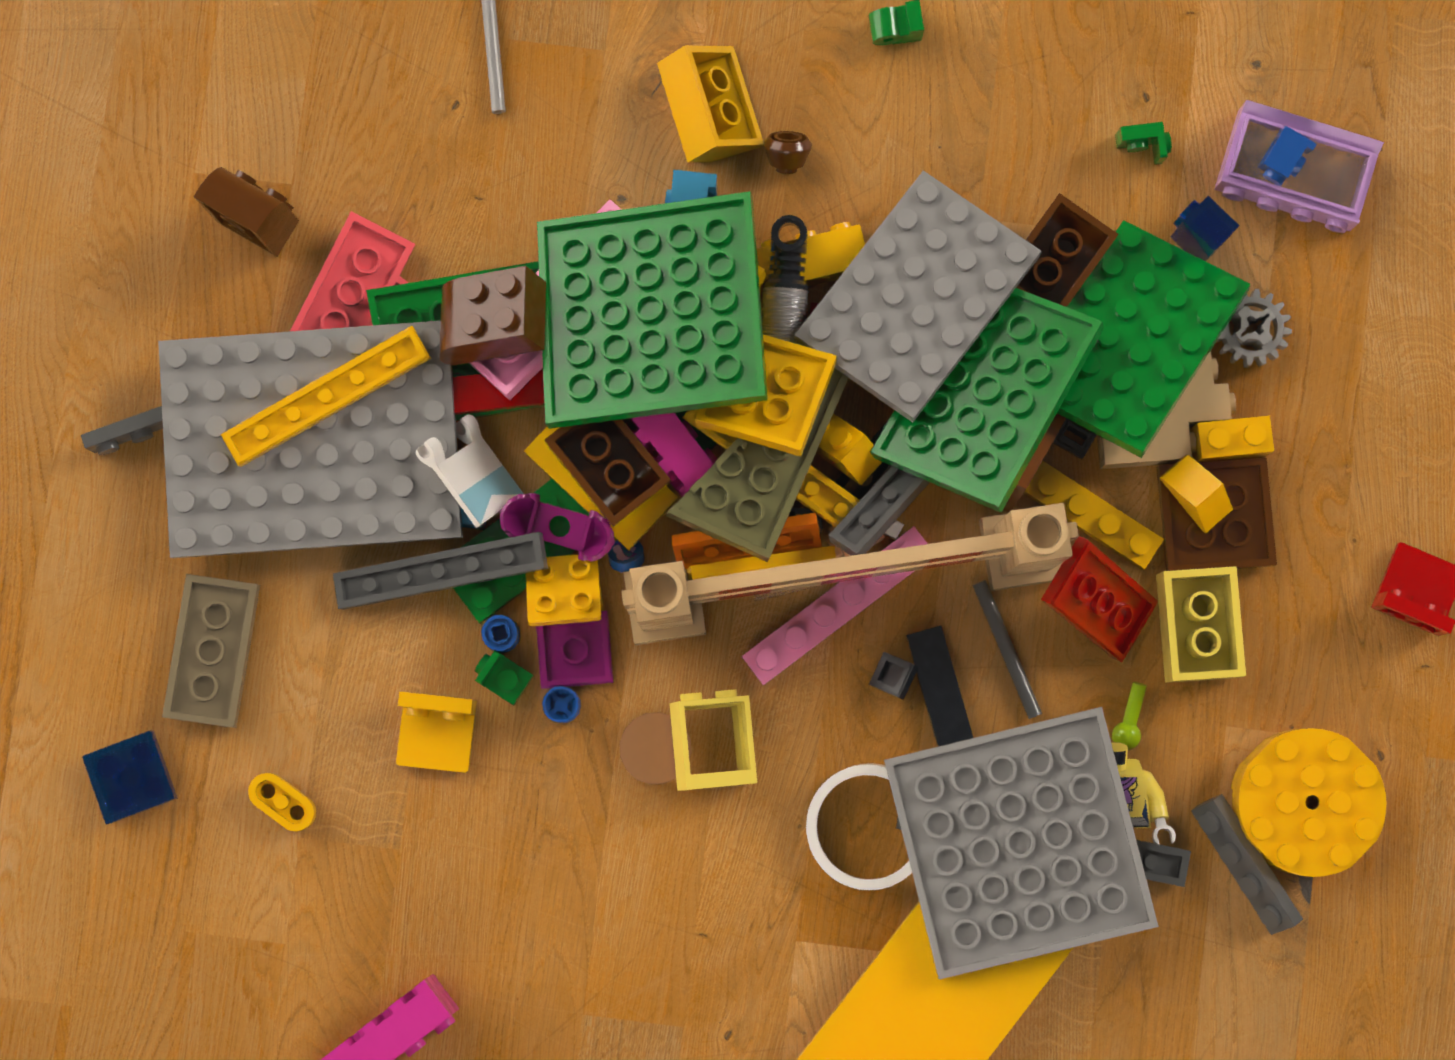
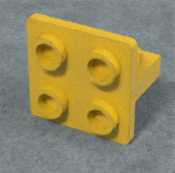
M578 554L546 557L548 569L526 573L529 626L601 620L603 598L599 582L598 560L581 561L578 559Z

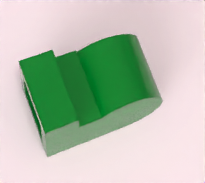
M920 0L905 2L903 6L880 8L868 15L872 41L875 45H895L922 40L924 24Z

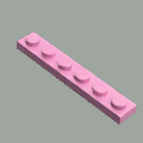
M912 527L882 551L925 545L927 542L917 529ZM914 571L839 582L742 655V658L762 685H765Z

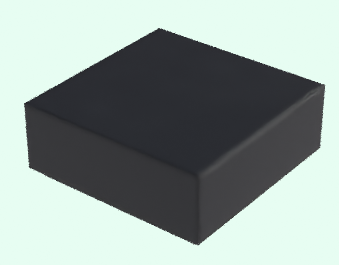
M883 652L869 685L904 700L919 667Z

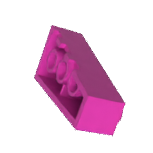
M675 413L622 419L671 479L670 484L681 497L689 491L695 482L717 460V457L708 447L705 450L700 447L695 440L698 434L687 421L681 422Z
M432 974L321 1060H394L403 1052L410 1057L426 1045L423 1037L434 1029L439 1035L456 1021L452 1015L459 1010V1007L436 976Z

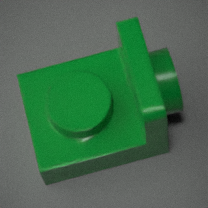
M1163 122L1122 126L1115 134L1116 148H1127V152L1144 151L1149 149L1148 145H1152L1155 165L1162 164L1168 157V153H1171L1172 150L1171 136L1169 132H1164Z
M494 651L491 656L486 653L474 670L478 674L475 679L477 683L513 706L534 676L497 651Z

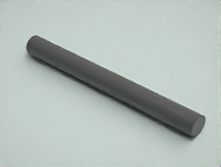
M986 580L973 585V588L1027 716L1031 719L1041 715L1042 712L989 586Z

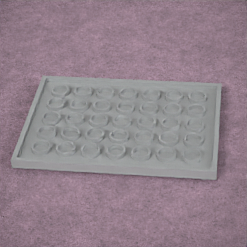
M441 321L158 341L170 558L463 538L461 506L433 468L421 462L416 456V449L433 437L437 438L442 444L446 459L457 452L452 366L444 364L439 357ZM414 327L432 359L242 467L237 465L220 434L406 328Z

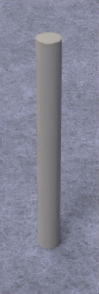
M481 0L491 110L493 114H502L506 112L496 2L495 0Z

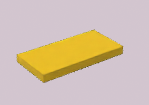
M546 427L524 450V453L588 513L594 510L602 515L544 441L560 427L551 429ZM664 486L613 527L610 524L614 532V538L629 551L679 499L678 496L667 486Z

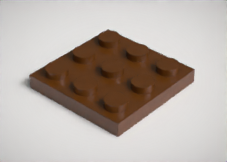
M1267 458L1199 462L1200 465L1224 484L1233 508L1229 514L1207 533L1200 529L1160 480V477L1174 464L1156 467L1166 571L1237 566V569L1277 565Z

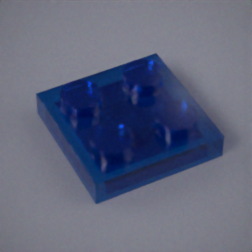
M154 730L144 732L82 756L106 825L178 799Z

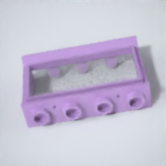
M1246 100L1238 110L1214 190L1223 192L1222 195L1230 200L1243 201V199L1256 202V206L1260 209L1276 212L1279 209L1291 213V217L1301 222H1311L1314 220L1324 223L1325 228L1330 231L1345 233L1346 231H1351L1360 222L1359 218L1373 171L1384 142ZM1288 126L1317 145L1310 153L1302 154L1306 158V162L1297 176L1293 177L1290 175L1283 182L1282 186H1278L1262 176L1264 171L1259 169L1258 165L1279 130Z

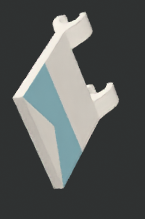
M468 414L456 423V437L468 444L467 446L446 459L442 444L437 438L433 437L416 449V456L421 462L433 468L477 528L499 513L506 502L513 496L524 493L482 438L475 417Z

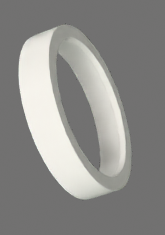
M874 763L859 764L837 772L817 790L808 809L806 834L815 860L830 877L851 888L879 890L891 887L907 878L912 873L910 862L908 861L900 870L883 878L861 879L853 877L838 869L827 858L821 847L817 831V821L821 805L830 791L838 784L849 778L862 775L878 776L889 780L885 765Z

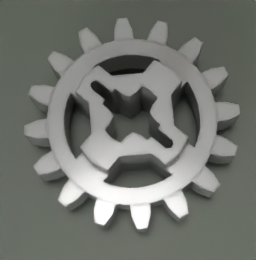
M1259 289L1252 291L1250 297L1246 294L1231 318L1234 324L1233 335H1230L1228 323L1216 341H1222L1224 344L1219 351L1220 354L1228 351L1232 353L1230 363L1233 364L1241 358L1243 359L1244 368L1251 366L1253 360L1261 367L1266 364V356L1273 361L1279 357L1276 349L1284 350L1288 346V343L1282 337L1292 334V329L1284 327V323L1290 320L1291 316L1281 315L1279 312L1285 305L1283 302L1276 305L1271 303L1273 299L1272 293H1269L1264 299L1260 298ZM1248 306L1258 307L1264 311H1254ZM1259 320L1262 321L1254 332L1247 333L1243 337L1241 336L1248 325L1255 324ZM1271 321L1274 325V336L1269 332ZM1240 345L1252 346L1255 351L1243 349Z

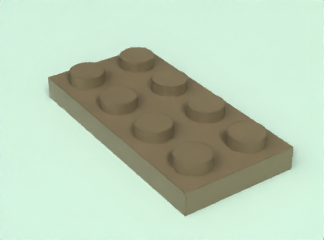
M186 574L162 717L237 728L260 585Z

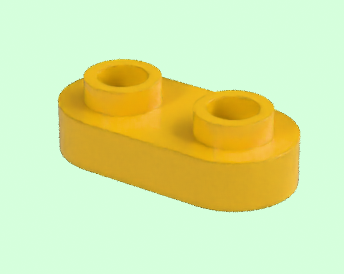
M263 773L251 781L248 788L250 801L285 829L302 831L313 824L316 818V807L313 801L282 777L274 773ZM268 784L275 788V794L272 798H267L263 792L264 787ZM296 806H301L304 810V816L300 820L295 819L292 815V811Z

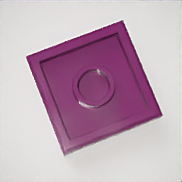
M607 610L601 611L602 618L599 621L536 626L541 689L558 686L572 687L614 683Z

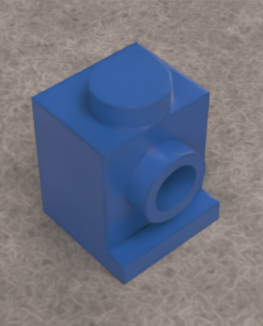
M1285 126L1277 133L1259 163L1258 168L1264 171L1262 176L1275 185L1282 186L1283 182L1290 175L1293 177L1297 176L1306 162V158L1302 154L1310 153L1317 144Z

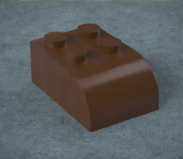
M219 167L211 172L193 197L216 222L278 257L299 222L292 212L294 207L286 202L287 198L271 188L264 192L261 187L255 184L257 182L255 179L240 170L233 174L225 168Z
M1059 193L1026 239V241L1040 249L1041 254L1016 288L1067 307L1116 239L1118 233Z
M527 266L456 278L445 283L442 287L440 360L444 364L452 366L545 350L546 281Z
M622 419L560 427L544 440L548 448L613 527L671 482L668 475Z

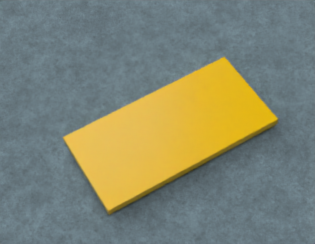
M918 902L796 1060H988L1074 947L939 979L920 902Z

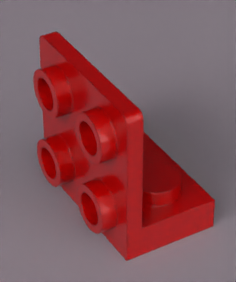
M1403 542L1397 543L1371 608L1436 636L1451 634L1455 619L1448 617L1455 600V564Z

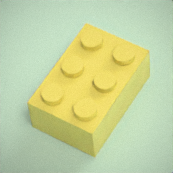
M1237 566L1163 571L1157 574L1156 583L1165 683L1245 677L1246 667Z

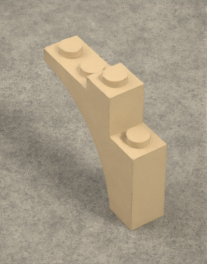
M1211 351L1142 458L1097 435L1100 469L1175 464L1186 454L1192 457V453L1196 452L1195 432H1190L1189 427H1193L1200 422L1232 419L1231 414L1236 412L1234 393H1229L1228 383L1214 384V380L1218 379V363L1216 358L1211 359Z

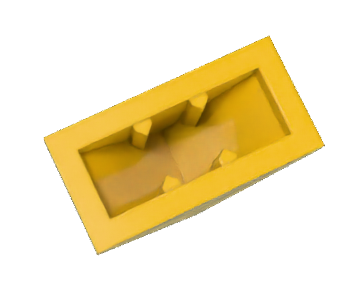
M1188 454L1160 477V480L1204 533H1207L1233 510L1224 484Z

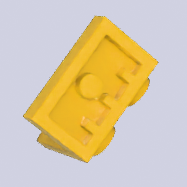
M399 691L398 706L403 708L396 764L399 766L462 773L468 772L477 701Z

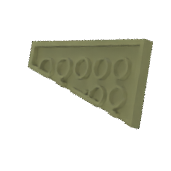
M834 368L801 457L737 438L715 461L712 467L667 512L666 516L768 562L848 381V377Z

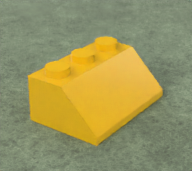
M685 45L657 63L688 163L713 162L757 149L764 145L734 46Z

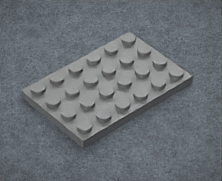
M922 171L795 333L794 340L805 347L837 355L835 368L905 418L914 422L1040 257L1041 250L925 171Z

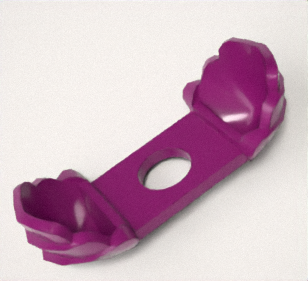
M536 493L513 496L500 511L501 528L510 538L540 532L543 534L544 541L578 550V559L581 561L601 559L610 551L615 543L614 532L609 522L597 511L591 510L589 515L544 503L540 501V495ZM560 515L568 519L570 530L567 535L559 537L551 532L550 522L555 516Z

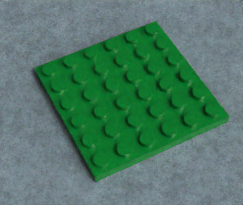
M750 191L537 222L539 277L546 281L545 350H542L545 424L549 429L768 400L753 197Z

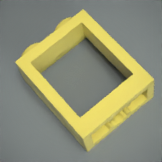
M737 689L715 691L716 698L702 699V692L680 694V701L669 703L677 791L757 783L749 695L737 696ZM731 707L737 770L691 775L685 711Z

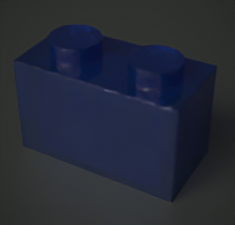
M1207 196L1200 204L1194 200L1186 207L1173 223L1177 229L1171 235V238L1184 251L1207 261L1240 225L1210 196Z

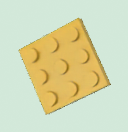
M763 334L768 400L699 409L695 423L696 426L801 457L836 366L837 355Z

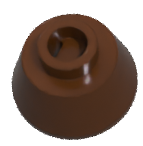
M778 131L771 133L765 139L764 148L770 165L775 167L777 172L793 174L797 172L798 168L804 166L812 149V143L805 134L794 131Z

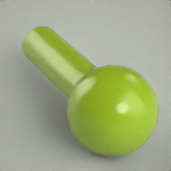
M1139 682L1132 683L1123 722L1117 724L1112 731L1113 742L1127 745L1128 750L1134 749L1141 740V732L1137 722L1147 685Z

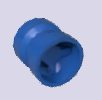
M504 615L490 617L483 624L481 630L485 645L500 653L515 649L521 638L517 623Z
M564 686L550 689L545 694L542 702L543 711L546 716L558 723L571 722L579 715L581 709V700L578 694Z

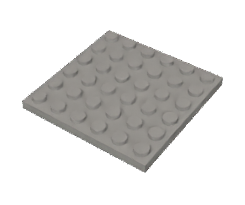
M1102 707L884 760L939 979L1159 927Z

